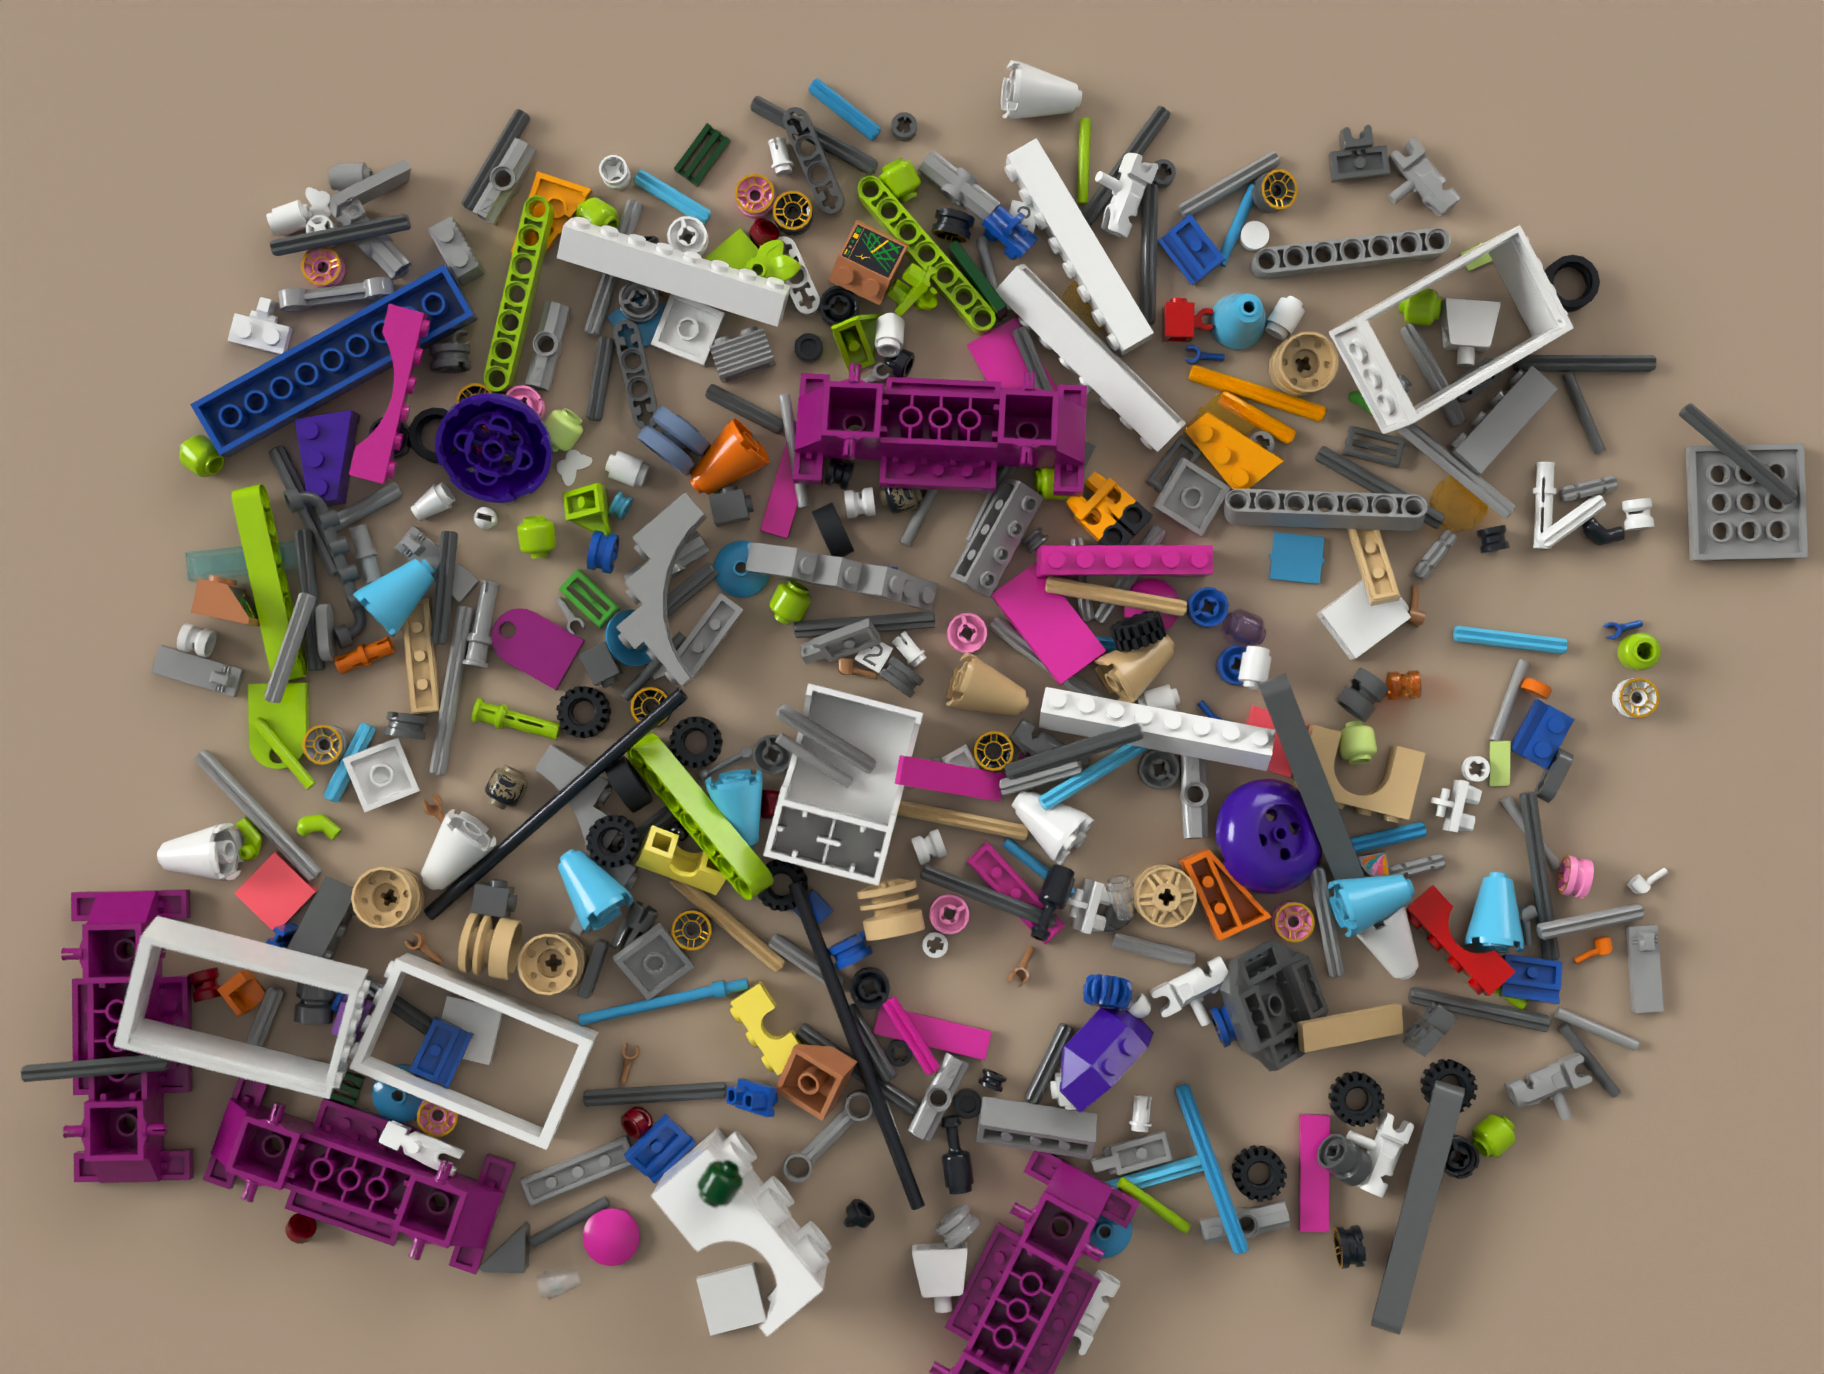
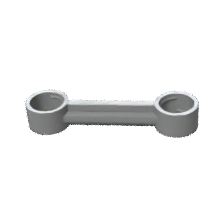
M376 277L356 284L308 290L288 288L280 290L278 296L281 311L298 312L307 310L311 306L359 300L378 301L393 293L394 288L391 278Z
M865 1090L852 1091L846 1098L845 1108L802 1151H794L787 1156L783 1171L788 1180L794 1183L806 1181L812 1173L813 1164L855 1121H864L871 1116L873 1107ZM856 1095L866 1097L870 1104L869 1111L862 1115H856L851 1112L849 1102L852 1097ZM796 1157L806 1160L809 1164L806 1174L800 1177L792 1175L788 1169L789 1160Z

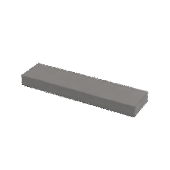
M628 1135L521 1178L519 1181L529 1207L631 1166L632 1164L624 1156L632 1147Z

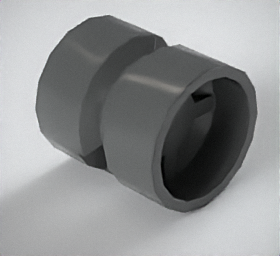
M1359 668L1350 679L1351 687H1344L1335 701L1348 713L1366 722L1375 710L1374 703H1380L1390 691V688L1371 672Z
M297 982L296 996L301 1000L295 1005L294 1022L315 1025L333 1023L334 1010L331 1009L330 1001L335 998V991Z
M1336 1133L1328 1136L1318 1148V1163L1346 1185H1359L1369 1176L1372 1169L1370 1156L1342 1134Z

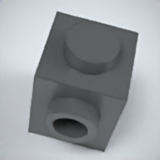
M737 486L724 487L720 489L721 493L709 495L714 524L717 527L750 520L749 512H754L751 495L745 496L744 490L737 489Z
M602 642L578 654L594 686L602 685L603 688L609 687L619 681L617 676L623 674L617 660L610 653L606 642Z
M490 879V883H476L470 912L501 918L510 916V912H514L517 905V895H514L515 888L508 887L507 881Z

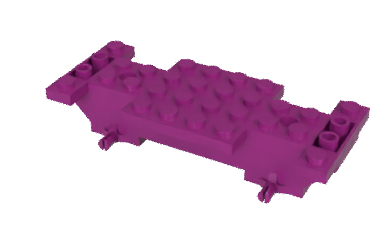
M850 363L849 379L840 382L830 381V374L801 373L794 448V484L822 485L824 458L881 461L879 481L881 488L995 493L997 466L1054 468L1053 495L1078 497L1083 495L1087 385L1058 384V391H1044L1036 388L1037 372H1031V381H1029L1030 370L1024 372V387L1018 389H1001V382L904 377H887L886 389H884L882 383H867L860 380L862 365L856 363V372L854 363ZM852 425L861 427L858 431L848 430ZM1023 433H1031L1034 437L1031 439H1024L1020 435Z
M190 889L71 892V921H87V924H82L80 947L62 948L61 954H66L61 956L63 961L80 960L83 969V978L72 979L73 1061L147 1055L114 1046L140 937L156 916L168 919L191 918ZM127 942L131 943L134 948L132 956H129L125 951ZM162 948L145 1018L192 1030V999L189 977L163 976L162 958H165L166 952L162 951H165L166 948ZM170 1060V1068L165 1071L73 1078V1095H88V1101L84 1102V1119L82 1124L65 1125L63 1128V1132H65L63 1133L64 1138L81 1137L84 1145V1151L74 1153V1182H159L162 1180H190L194 1178L193 1149H164V1136L168 1132V1129H165L168 1125L164 1123V1093H189L193 1091L192 1065ZM128 1116L134 1119L135 1129H131L127 1125Z
M241 1077L238 1078L210 1153L211 1158L203 1177L204 1181L232 1189L237 1176L247 1182L241 1199L247 1202L254 1201L258 1186H269L277 1190H282L283 1188L291 1190L284 1209L391 1246L397 1244L400 1232L404 1233L414 1240L408 1257L411 1259L414 1257V1260L421 1259L425 1244H436L447 1249L450 1246H455L449 1266L475 1275L478 1273L516 1162L488 1153L478 1180L457 1172L454 1176H450L453 1163L450 1161L447 1163L448 1160H441L437 1171L404 1154L403 1148L394 1150L379 1143V1139L388 1121H392L390 1118L364 1111V1109L331 1098H323L315 1123L284 1113L287 1105H281L280 1102H274L273 1109L263 1106L270 1084ZM404 1124V1125H406V1126L412 1128L409 1134H411V1133H413V1132H415V1131H419V1132L424 1133L421 1129H418V1128H416V1127H413V1126ZM272 1137L280 1140L282 1144L281 1151L273 1148L271 1144ZM435 1195H442L446 1199L445 1207H440L435 1203Z
M1034 1151L1023 1172L1048 1186L1038 1204L1031 1210L1017 1202L1014 1203L1010 1214L1025 1221L1022 1235L999 1222L997 1223L963 1290V1295L960 1296L945 1326L946 1329L969 1342L957 1364L951 1369L934 1361L929 1373L1021 1374L1023 1372L1024 1374H1054L1101 1281L1098 1277L1076 1266V1263L1083 1254L1100 1262L1105 1251L1089 1243L1090 1235L1100 1215L1127 1229L1140 1201L1055 1154ZM1057 1219L1065 1220L1069 1225V1231L1065 1234L1057 1232L1054 1228V1221Z

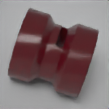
M218 967L188 974L189 981L194 985L195 989L193 992L194 1002L221 996L217 991L221 987L217 981L219 977Z

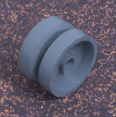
M661 405L652 418L655 424L664 432L661 434L651 426H644L636 437L661 459L687 477L694 468L695 463L684 452L685 448L696 456H703L711 444L689 422Z

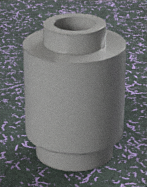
M365 162L337 163L336 166L329 168V183L332 190L340 192L374 174L372 168H368Z

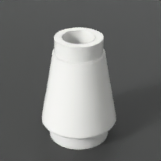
M443 482L439 485L433 484L411 506V511L419 521H422L425 518L451 508V504L455 502V497L449 487Z

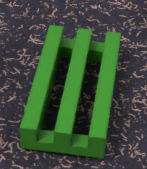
M577 569L559 588L600 629L620 609L580 569ZM578 577L611 607L608 611L575 581ZM570 585L603 615L601 619L596 617L568 590Z

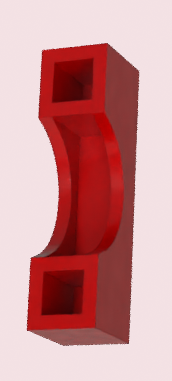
M1434 885L1430 886L1406 908L1409 923L1415 929L1422 928L1427 933L1428 937L1426 940L1436 951L1441 949L1449 957L1446 960L1447 963L1457 973L1462 971L1470 979L1467 984L1478 995L1483 993L1485 996H1490L1515 973L1514 969L1495 950L1487 953H1472L1461 948L1454 941L1449 930V917L1453 905Z

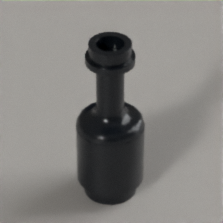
M1054 864L1052 869L1048 870L1038 899L1044 905L1037 926L1031 927L1032 932L1030 934L1031 937L1039 941L1047 942L1048 937L1051 935L1048 928L1054 911L1065 908L1075 882L1073 878L1075 872L1065 866Z
M959 1115L942 1117L941 1127H946L949 1151L942 1156L945 1187L949 1188V1194L953 1195L971 1192V1184L974 1183L970 1153L962 1150L960 1147L957 1127L961 1125Z

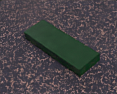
M954 241L948 245L951 259L975 290L993 309L998 321H1001L1007 316L1005 302L958 241Z

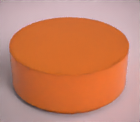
M1525 678L1520 687L1523 691L1548 700L1552 691L1548 685L1532 678Z

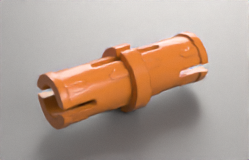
M387 636L368 645H358L357 649L334 657L335 665L340 674L363 665L368 667L372 665L373 661L394 654L395 647L390 637Z

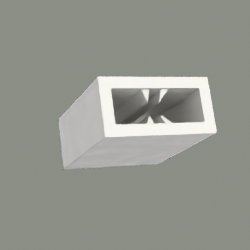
M1363 579L1316 614L1350 660L1359 657L1411 618L1407 612L1409 607L1401 597L1399 601L1371 606Z

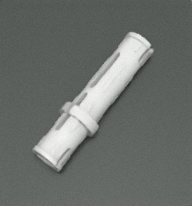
M1536 462V488H1533V494L1536 495L1534 549H1541L1536 541L1537 536L1552 526L1553 495H1556V488H1554L1555 462Z

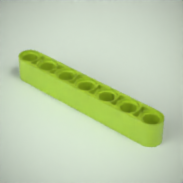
M875 176L862 178L858 184V196L864 208L888 235L909 244L905 255L912 263L924 271L930 265L937 270L936 274L930 279V284L973 333L983 336L992 331L996 316L989 304L880 179ZM867 187H875L879 192L874 197H866L863 191ZM886 208H892L896 210L897 215L892 219H887L882 216V212ZM910 229L915 232L916 236L914 239L907 241L901 238L900 234L902 231ZM923 251H930L935 257L930 262H924L919 258V254ZM942 272H948L952 275L953 280L944 284L938 280L937 276ZM961 293H965L971 297L972 301L967 305H961L957 302L956 297ZM978 315H986L990 319V324L985 327L978 326L975 318Z
M537 195L529 197L523 207L484 372L485 385L488 389L495 392L505 393L515 383L555 210L553 205L545 198ZM539 203L545 204L546 211L544 215L539 218L534 217V206ZM533 231L537 232L539 235L538 242L533 246H528L526 242L527 235ZM524 260H530L532 263V269L528 274L520 272V264ZM517 288H523L525 290V298L522 302L516 303L513 299V293ZM516 316L519 320V325L515 330L509 331L506 322L509 317ZM508 343L512 348V354L509 358L503 359L500 355V348ZM502 371L505 375V383L500 387H496L493 377L497 372Z
M258 484L233 490L232 503L269 669L272 674L294 607L269 495L265 486ZM302 643L288 681L303 678L307 675V665Z
M649 733L626 752L630 763L742 898L751 900L773 885V876L769 869L657 735Z

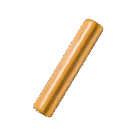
M1225 390L1218 400L1220 406L1261 430L1268 432L1285 444H1290L1296 435L1294 429L1229 391Z

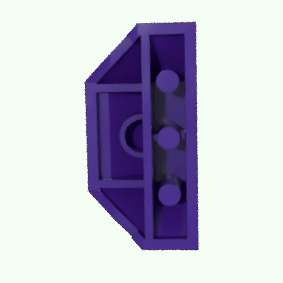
M1099 1008L1062 1048L1060 1092L1079 1113L1112 1088L1148 1048L1154 1032L1141 1018L1133 1016L1126 1010Z

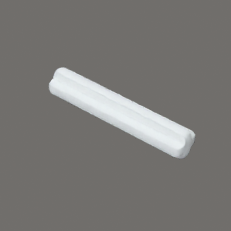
M1601 495L1592 496L1538 535L1536 541L1541 549H1550L1606 507L1603 497Z

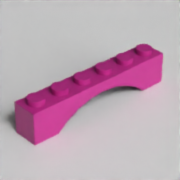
M392 304L388 305L382 333L389 346L393 361L394 384L392 397L387 412L377 428L355 447L349 471L351 476L385 484L388 482V478L393 479L397 462L393 461L395 450L400 451L404 436L399 433L401 423L407 422L410 412V406L406 405L408 394L413 395L416 387L417 378L413 377L415 365L420 366L423 358L424 349H420L422 337L427 338L430 328V321L426 320V313Z
M1213 545L1040 546L1036 549V577L1108 575L1207 577L1213 574Z

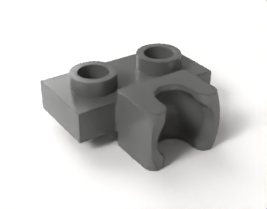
M1366 125L1364 130L1361 131L1359 140L1352 137L1351 130L1348 127L1340 131V151H1333L1328 154L1332 183L1389 176L1390 166L1387 145L1372 147L1374 142L1370 125Z
M1432 1002L1421 1015L1424 1021L1419 1020L1418 1023L1414 1022L1408 1027L1405 1032L1406 1038L1403 1040V1043L1424 1057L1428 1055L1440 1038L1449 1031L1457 1020L1453 1014L1435 1002Z

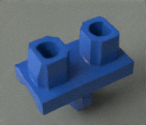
M1001 205L982 222V225L985 227L983 235L993 242L1000 240L1006 246L1004 249L1005 255L1011 260H1015L1017 257L1021 258L1038 240L1033 233L1021 224L1025 218L1023 213L1020 212L1016 217H1013Z
M740 1078L738 1079L737 1086H728L726 1102L748 1112L764 1117H774L772 1107L778 1102L777 1088L772 1085Z

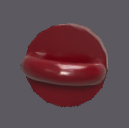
M764 218L756 219L750 228V239L758 249L766 242L777 240L780 235L778 228L771 221Z
M762 790V818L774 817L780 791Z
M637 1106L621 1116V1125L629 1136L639 1139L653 1126V1119L648 1111Z
M297 1213L287 1222L285 1233L292 1242L303 1244L310 1241L313 1237L317 1224L315 1219Z

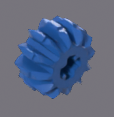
M1092 974L1086 978L1083 987V1001L1099 1008L1124 1010L1129 1007L1130 999H1132V983L1125 978Z

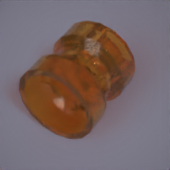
M1418 670L1407 671L1405 674H1400L1398 671L1387 673L1386 685L1390 688V691L1387 693L1389 700H1399L1402 696H1407L1409 699L1420 698L1421 678Z

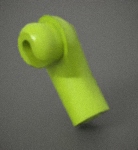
M323 814L302 817L298 821L296 829L298 834L304 837L313 832L321 831L331 840L336 839L342 831L339 826Z
M244 817L235 825L245 837L243 846L238 850V854L242 860L249 861L254 860L260 854L262 835L250 819Z

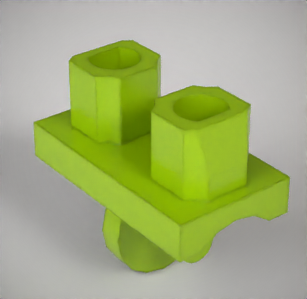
M912 263L902 276V279L911 286H906L899 279L891 285L887 295L897 303L894 312L899 316H902L914 302H916L914 306L917 310L931 311L935 308L938 302L936 297L937 290L934 287L928 289L930 279L937 272L934 267L930 265L924 271Z

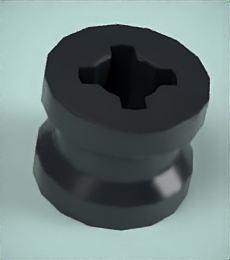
M831 458L824 484L829 486L836 484L842 490H847L853 473L854 463H842L839 459Z
M1505 525L1476 531L1477 537L1481 538L1482 542L1480 547L1481 553L1510 548L1509 542L1505 540L1504 536L1506 532Z

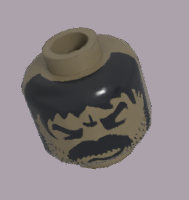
M884 488L879 490L882 506H888L892 514L915 510L918 507V501H922L920 489Z
M504 765L503 768H496L485 787V793L491 797L489 803L505 810L506 806H517L528 785L524 779L525 774L507 765Z

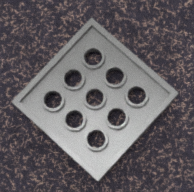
M1804 443L1742 445L1768 468L1776 466L1780 470V478L1797 491L1798 495L1794 501L1787 505L1781 502L1778 510L1773 509L1769 504V498L1772 494L1752 477L1749 482L1742 480L1739 475L1741 468L1716 446L1686 447L1690 561L1808 558ZM1714 467H1718L1723 471L1724 476L1721 482H1716L1711 477V470ZM1715 495L1722 497L1725 505L1721 511L1714 509L1712 506V499ZM1743 495H1748L1753 500V506L1750 510H1746L1741 506L1740 500ZM1774 522L1782 527V535L1779 538H1775L1770 532V527ZM1745 523L1750 524L1754 529V534L1750 539L1744 537L1741 531ZM1716 524H1721L1725 528L1726 533L1723 539H1718L1713 534V527Z

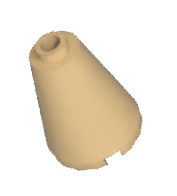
M1168 635L1162 640H1157V643L1149 644L1147 647H1140L1138 650L1132 649L1127 652L1115 650L1097 658L1094 663L1098 664V666L1094 669L1109 694L1115 692L1120 697L1118 701L1135 703L1174 656L1173 649L1175 645Z
M965 653L961 657L960 661H963L964 664L961 669L955 668L946 693V698L951 699V701L947 702L946 706L954 709L1014 717L1019 713H1024L1029 702L1025 689L975 655Z

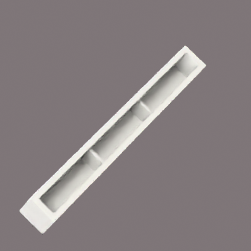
M1037 138L1009 153L1006 158V166L1004 167L1011 182H1017L1021 189L1019 195L1026 206L1030 204L1033 206L1036 212L1033 215L1035 223L1040 230L1045 229L1050 237L1048 239L1050 248L1055 254L1059 253L1064 261L1062 266L1065 273L1070 279L1074 277L1079 286L1077 292L1084 303L1089 302L1093 309V312H1091L1095 323L1099 327L1103 326L1107 332L1106 340L1114 352L1118 350L1119 354L1123 356L1151 340L1154 332Z
M582 217L570 218L563 225L557 254L558 259L778 327L783 318L791 286L784 284V281L781 279L760 277L750 269L738 270L731 268L724 261H709L701 258V255L691 251L683 253L674 250L673 246L666 243L654 244L637 234L626 235L619 233L616 228L611 226L600 227L590 224L591 222L588 219Z
M1025 264L1016 266L998 286L996 292L1005 302L1007 309H1013L1020 316L1018 318L1019 322L1026 326L1028 330L1033 329L1040 336L1038 338L1040 343L1049 350L1053 349L1060 356L1059 361L1067 369L1071 370L1073 368L1080 375V382L1083 385H1087L1089 390L1094 389L1101 396L1099 398L1101 403L1110 410L1114 409L1121 416L1120 421L1128 429L1132 430L1134 428L1141 435L1140 440L1150 450L1154 448L1158 452L1186 424Z
M1049 687L1045 688L1039 720V728L1085 737H1093L1139 723L1143 731V739L1127 745L1267 771L1272 757L1276 731Z

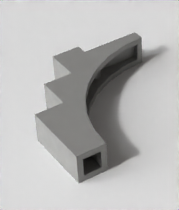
M686 492L632 537L637 543L634 546L637 553L644 560L648 557L651 560L624 582L629 588L626 591L627 595L636 605L640 602L642 605L616 627L621 632L618 638L628 649L633 647L640 651L647 645L649 648L645 652L656 664L660 661L667 670L664 674L674 686L679 683L683 687H686L694 679L681 662L672 641L668 623L667 595L671 574L679 553L692 533L708 518Z
M751 542L745 569L746 571L764 576L839 589L926 611H932L938 584L908 575L906 572L890 567L863 564L843 557L820 555L799 548Z
M550 745L535 770L552 782L560 791L586 769L588 765L558 746ZM602 774L569 802L579 821L585 845H588L586 835L589 834V828L595 824V821L611 815L597 806L599 802L604 804L612 793V789L609 788L611 782ZM609 830L603 837V846L607 851L616 853L611 847L612 845L617 847L624 836L617 830ZM586 848L587 856L590 857V854H591V853H590V851L587 850V848ZM631 861L617 868H607L604 865H599L625 889L631 890L640 876L636 873L639 866H636ZM576 915L570 930L581 935L584 933V929L581 927Z

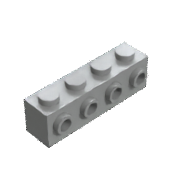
M1531 366L1524 371L1520 368L1508 380L1511 386L1505 392L1501 389L1489 401L1492 407L1486 413L1483 411L1478 413L1470 422L1473 426L1467 434L1464 432L1460 433L1451 443L1454 447L1451 453L1476 474H1481L1557 391L1558 388L1535 367Z
M1004 477L950 577L970 590L990 598L1006 566L1011 562L1012 555L1018 544L1024 538L1030 522L1037 514L1044 497L1021 481Z
M983 1096L979 1112L976 1142L1091 1159L1096 1143L1097 1114L1085 1111L1079 1113L1075 1110H1066L1055 1106H1043Z

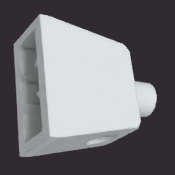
M1446 298L1442 301L1440 313L1442 345L1445 350L1457 351V366H1474L1475 352H1484L1490 348L1500 302Z
M960 1242L951 1248L946 1243L912 1245V1257L922 1297H934V1308L937 1313L952 1311L951 1296L963 1295L967 1262V1242Z

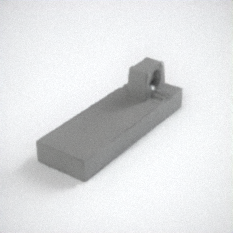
M404 159L330 197L329 210L335 218L343 216L349 224L365 217V210L362 205L409 182L411 167Z
M412 526L395 548L410 561L417 559L421 562L424 559L435 570L432 576L436 582L440 547L417 527ZM455 561L452 596L460 603H463L480 583V580Z
M722 593L718 595L677 650L681 662L693 679L745 611Z
M160 645L152 673L237 697L245 670Z
M1658 925L1625 926L1631 1012H1663Z

